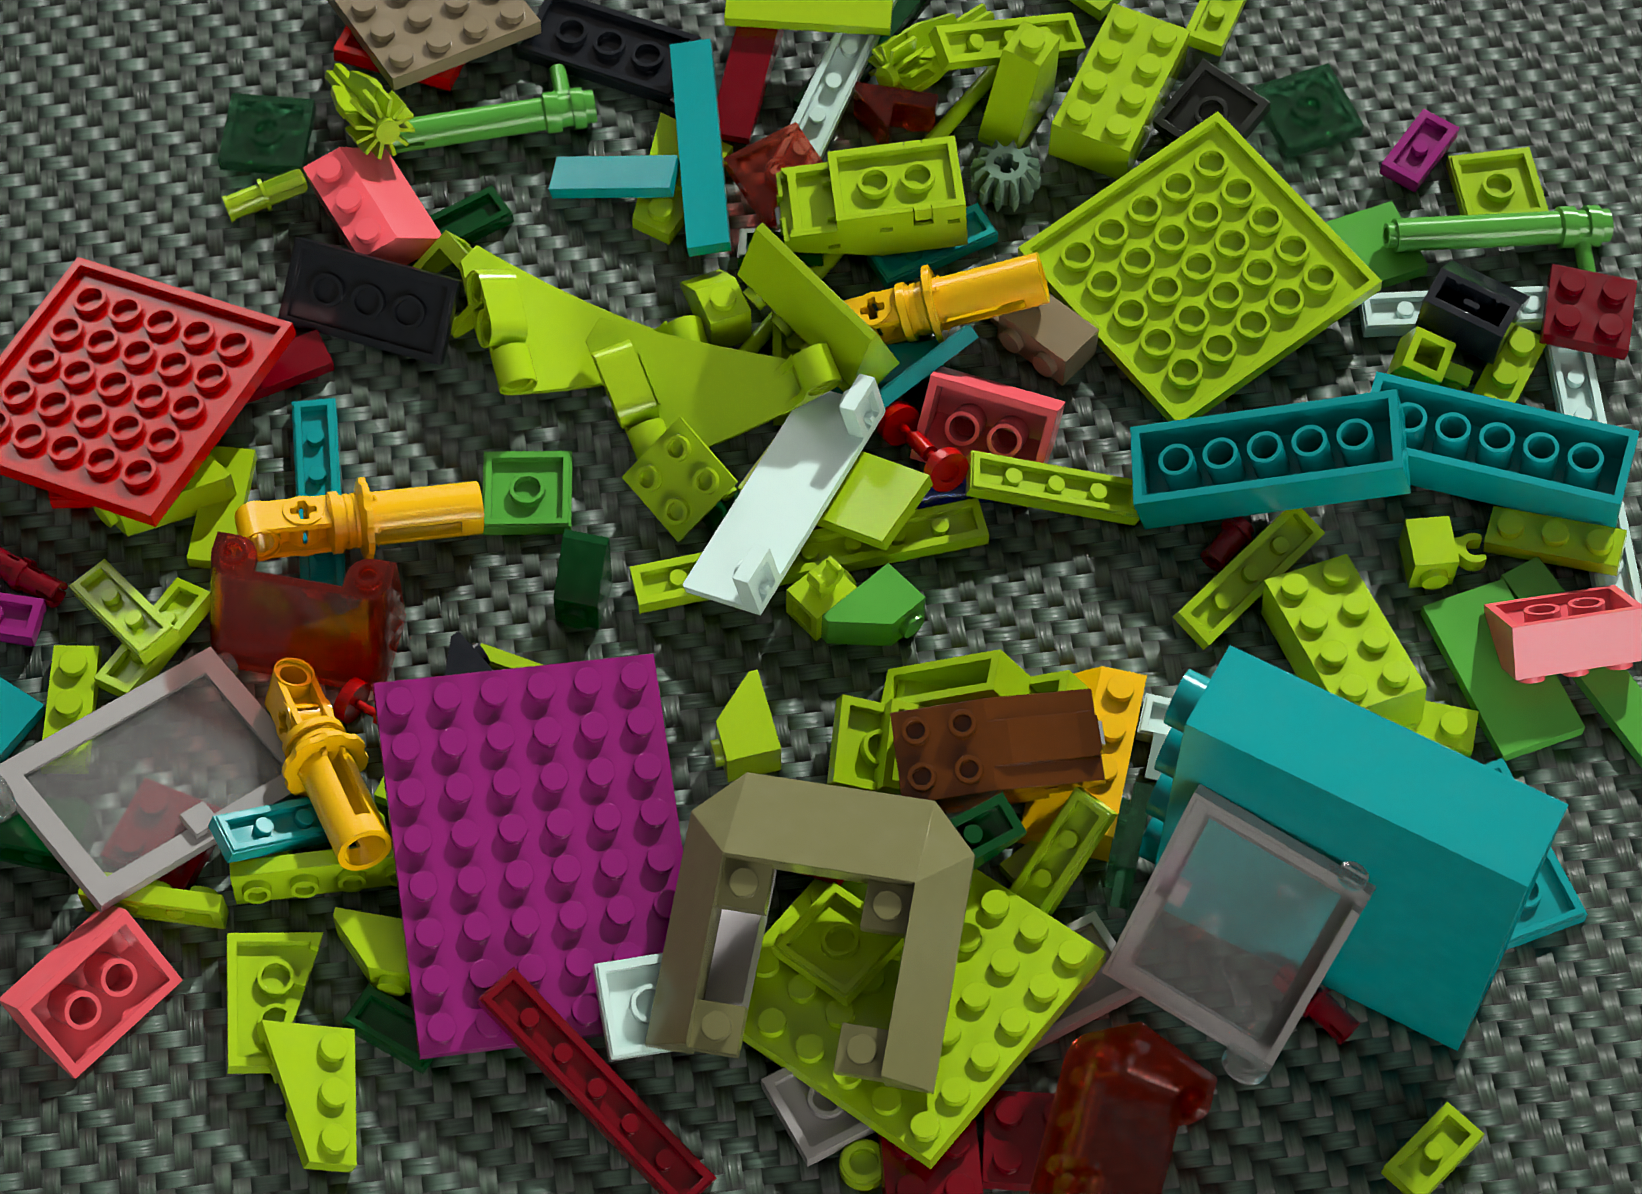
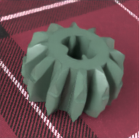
M996 140L992 145V149L981 147L978 158L973 159L970 166V175L972 176L970 186L972 193L979 194L981 205L993 202L997 212L1001 209L1002 205H1008L1015 212L1019 202L1027 205L1030 204L1033 199V193H1037L1040 188L1041 177L1039 176V158L1031 157L1032 153L1029 147L1017 149L1014 140L1008 146H1002Z

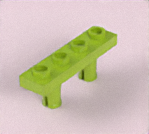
M380 813L385 824V817L382 813ZM393 847L386 858L380 863L360 871H351L343 868L339 864L333 849L293 854V850L265 855L264 858L229 863L230 880L236 904H261L269 900L293 897L309 898L317 894L341 891L357 892L366 888L397 886Z

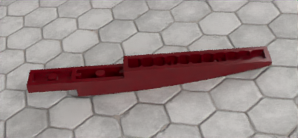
M736 27L717 98L722 140L750 145L784 29Z

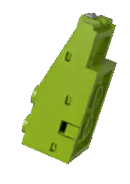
M955 135L922 139V143L921 140L906 141L904 145L903 142L828 151V162L781 168V172L776 173L778 207L775 208L777 228L781 229V236L784 235L785 245L792 252L884 256L968 245L966 202Z

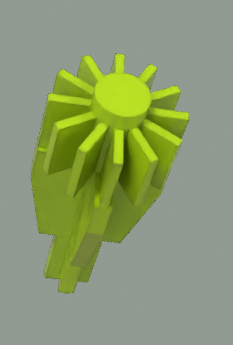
M979 4L957 19L954 13L931 18L911 25L899 35H894L871 50L873 56L868 58V62L876 67L869 72L870 76H876L879 83L876 88L878 90L881 88L886 89L887 99L891 100L896 96L899 104L906 100L909 101L928 89L947 72L942 71L928 36L935 26L994 20L993 12L987 11L985 4Z
M340 63L334 64L333 71L326 70L325 79L331 84L330 94L335 109L342 118L351 124L345 127V130L366 155L371 151L378 159H382L385 147L392 156H395L397 153L393 142L396 140L406 147L409 145L400 132L415 133V128L408 121L415 117L394 91L391 90L388 94L377 79L359 71L349 72Z

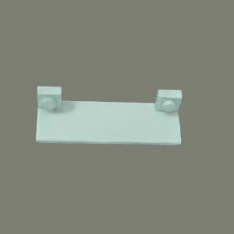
M859 373L851 388L847 389L843 394L829 391L791 411L685 579L683 587L687 593L754 614H762L886 412L874 377Z

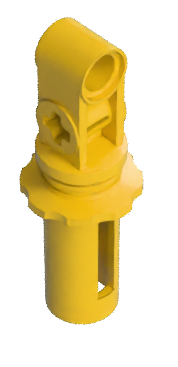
M1035 252L942 277L938 275L935 277L932 268L928 264L921 266L920 281L907 285L905 282L895 284L894 288L869 292L863 296L843 301L878 335L877 329L880 328L883 336L879 335V337L888 345L906 340L909 343L919 341L921 335L925 336L933 333L938 342L942 343L949 337L948 332L953 327L1050 303V296L1039 254ZM873 303L877 305L878 311L874 310Z
M357 477L353 493L339 495L337 491L326 492V495L297 496L291 499L250 501L241 505L234 515L241 552L247 559L252 561H265L271 558L290 556L304 557L332 552L333 555L343 554L345 549L360 548L362 556L367 563L374 561L376 546L480 535L484 532L483 499L477 481L370 492L365 477ZM300 509H303V519L299 516ZM303 533H306L308 537L306 544L303 543Z
M283 658L274 665L265 698V706L275 723L278 737L283 742L282 750L286 760L283 763L281 773L285 778V786L295 796L304 795L309 797L335 856L343 868L351 871L371 868L380 863L389 854L392 848V839L360 773L365 770L368 764L369 757L367 752H365L366 745L358 735L347 733L343 724L335 718L331 703L325 697L315 676L314 669L301 659ZM353 842H355L357 848H348Z

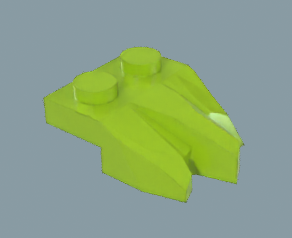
M845 694L838 697L835 705L827 785L893 795L901 794L890 713L924 708V706L891 699L884 704Z

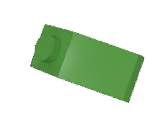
M887 563L822 615L821 638L827 644L892 646L903 636L909 638L921 628L924 623L926 597L893 566Z

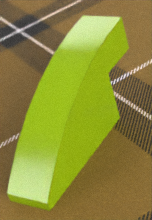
M998 649L888 669L881 703L886 704L891 699H896L924 707H931L982 698L1089 688L1070 670L1030 676L1007 654Z

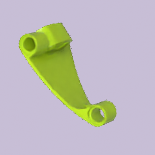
M478 245L459 262L476 336L482 348H489L499 392L503 395L540 394L603 386L586 344V338L599 317L708 343L702 318L697 315L682 316L669 323L664 321L660 326L653 329L558 289L502 260Z
M599 317L586 338V344L621 429H625L637 460L680 416L707 447L710 448L772 421L833 390L843 382L827 341L809 346L797 352L794 356L792 354L789 355V358L786 359L681 338Z

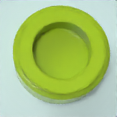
M858 1139L845 1146L841 1152L839 1172L841 1178L848 1186L856 1190L866 1191L874 1189L881 1184L880 1150L877 1142L869 1139Z

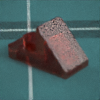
M856 82L854 115L879 145L890 144L893 127L905 128L914 132H930L936 126L938 94Z

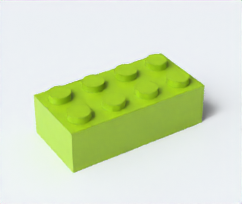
M1113 3L1051 123L1048 154L1115 179H1119L1131 171L1153 128L1154 118L1162 110L1186 62L1191 30Z
M1348 554L1264 580L1261 614L1299 678L1403 727L1422 721L1427 686Z

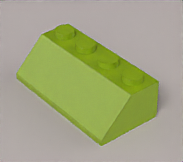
M761 223L755 229L737 274L748 286L742 293L760 311L765 306L772 310L776 315L771 319V322L788 339L795 333L804 342L799 347L800 350L827 341L843 379L842 384L838 386L843 393L851 388L859 373L874 377L878 385L900 363L879 335L766 225Z

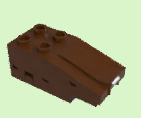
M1091 688L982 698L890 713L901 796L936 801L944 814H947V812L949 814L966 811V809L969 810L1002 792L1008 802L1013 804L1050 798L1049 794L1072 791L1075 787L1085 789L1106 784L1102 754H1104L1102 746L1105 745L1102 721H1099L1098 716L1095 715Z

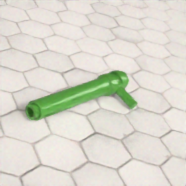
M554 64L549 70L553 91L544 92L539 98L416 116L408 120L415 128V133L400 132L409 145L406 147L398 140L393 142L396 153H403L545 130L548 134L563 132L564 127L574 126L575 130L588 128V124L598 122L593 90L582 91L581 87L570 88L565 66Z
M1584 205L1580 210H1577L1574 206L1556 207L1554 211L1393 218L1391 223H1385L1383 226V243L1385 248H1392L1394 252L1555 245L1558 249L1574 248L1578 269L1596 272L1592 247H1599L1602 242H1610L1614 226L1611 211L1609 209H1601L1599 205Z

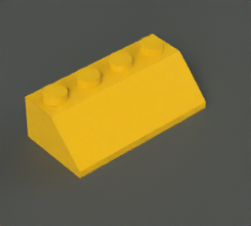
M1100 666L1073 673L1092 690L1095 715L1098 716L1099 721H1102L1105 745L1102 746L1104 752L1102 760L1106 784L1085 788V790L1119 814L1147 675ZM1073 790L1049 794L1050 798L1026 801L1021 823L1027 833L1017 843L1040 842ZM1118 815L1090 858L1109 862Z

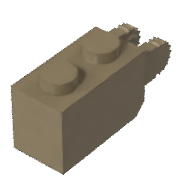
M1050 294V303L989 318L990 322L998 327L997 338L1008 351L1020 354L1031 362L1041 375L1048 378L1051 377L1062 386L1096 354L1099 329Z

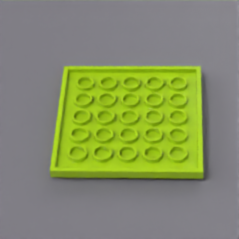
M1218 111L1018 247V257L1035 252L1039 254L1048 290L1057 300L1099 329L1097 344L1167 421L1201 417L1379 292L1382 286V280Z
M975 869L972 873L934 1094L885 1086L884 1082L835 1075L834 1065L842 1023L889 1030L903 947L848 1007L773 955L772 949L774 944L831 885L830 883L814 879L763 936L742 1041L780 1067L788 1069L796 1078L812 1087L815 1091L926 1167L932 1169L1105 964L1106 951ZM846 880L841 884L842 888L861 901H865L868 884Z

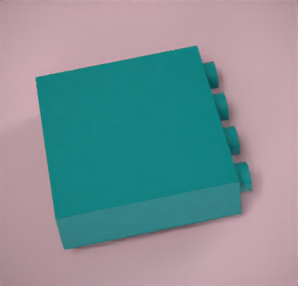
M1229 645L1211 679L1189 669L1180 681L1165 714L1164 724L1170 726L1171 729L1155 762L1154 770L1160 772L1161 775L1146 806L1145 814L1152 816L1140 841L1137 856L1155 864L1156 867L1193 793L1201 784L1375 885L1376 889L1321 984L1458 1051L1495 977L1569 804ZM1211 816L1182 872L1195 881L1182 905L1168 898L1164 907L1281 965L1290 960L1294 961L1301 968L1343 892Z

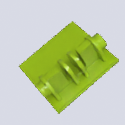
M681 416L622 476L624 481L677 542H681L721 499L726 502L738 491L735 488V485L738 483L735 477Z

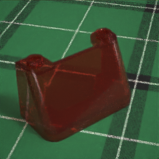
M217 532L211 550L210 644L212 649L229 668L272 675L277 661L283 658H297L307 662L314 669L319 684L343 688L351 678L358 677L369 683L371 691H373V683L387 681L406 620L397 563L378 559H363L349 568L343 586L255 571L258 554L254 543L241 535Z
M1141 1021L1081 1035L1072 1043L1063 1062L1029 1194H1162L1178 1126L1194 1123L1207 1115L1212 1105L1217 1077Z

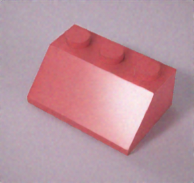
M339 147L303 167L316 197L351 251L408 265L421 258L442 235L387 149L383 150L382 159H378L371 151L366 155L360 148Z
M940 366L930 375L916 431H920L938 450L945 447H954L966 458L970 451L974 450L1047 464L1055 444L1066 402ZM913 449L911 450L909 458L926 463Z
M1616 585L1484 604V613L1501 668L1520 683H1539L1545 680V676L1554 674L1579 677L1587 675L1589 669L1606 667L1610 670H1625L1633 667V662L1642 661V604Z
M113 905L101 913L96 910L0 997V1003L26 1035L71 1077L76 1079L183 980L129 912Z

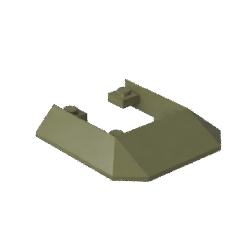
M749 772L745 773L691 811L645 1046L693 1055L695 1051L739 1059L748 1014L747 1008L704 1000L722 909L766 916L775 869L866 883L868 885L860 923L861 931L905 938L889 1030L842 1023L834 1073L835 1075L884 1082L885 1086L934 1094L975 854L936 801Z

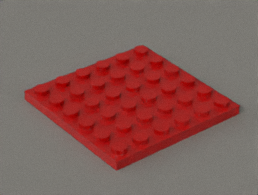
M77 257L0 355V475L156 527L297 335L293 323Z

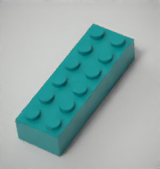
M1376 372L1371 392L1397 389L1405 416L1410 485L1515 510L1616 528L1640 431Z
M1397 389L1130 427L1133 505L1144 529L1411 493L1405 416Z

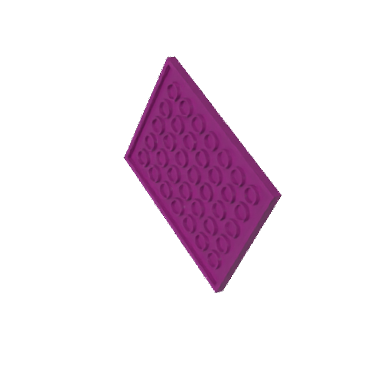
M654 653L373 683L419 1060L518 1047L477 1004L478 998L513 967L583 1039L603 1037L604 1032L592 966L597 963L663 953L683 855Z

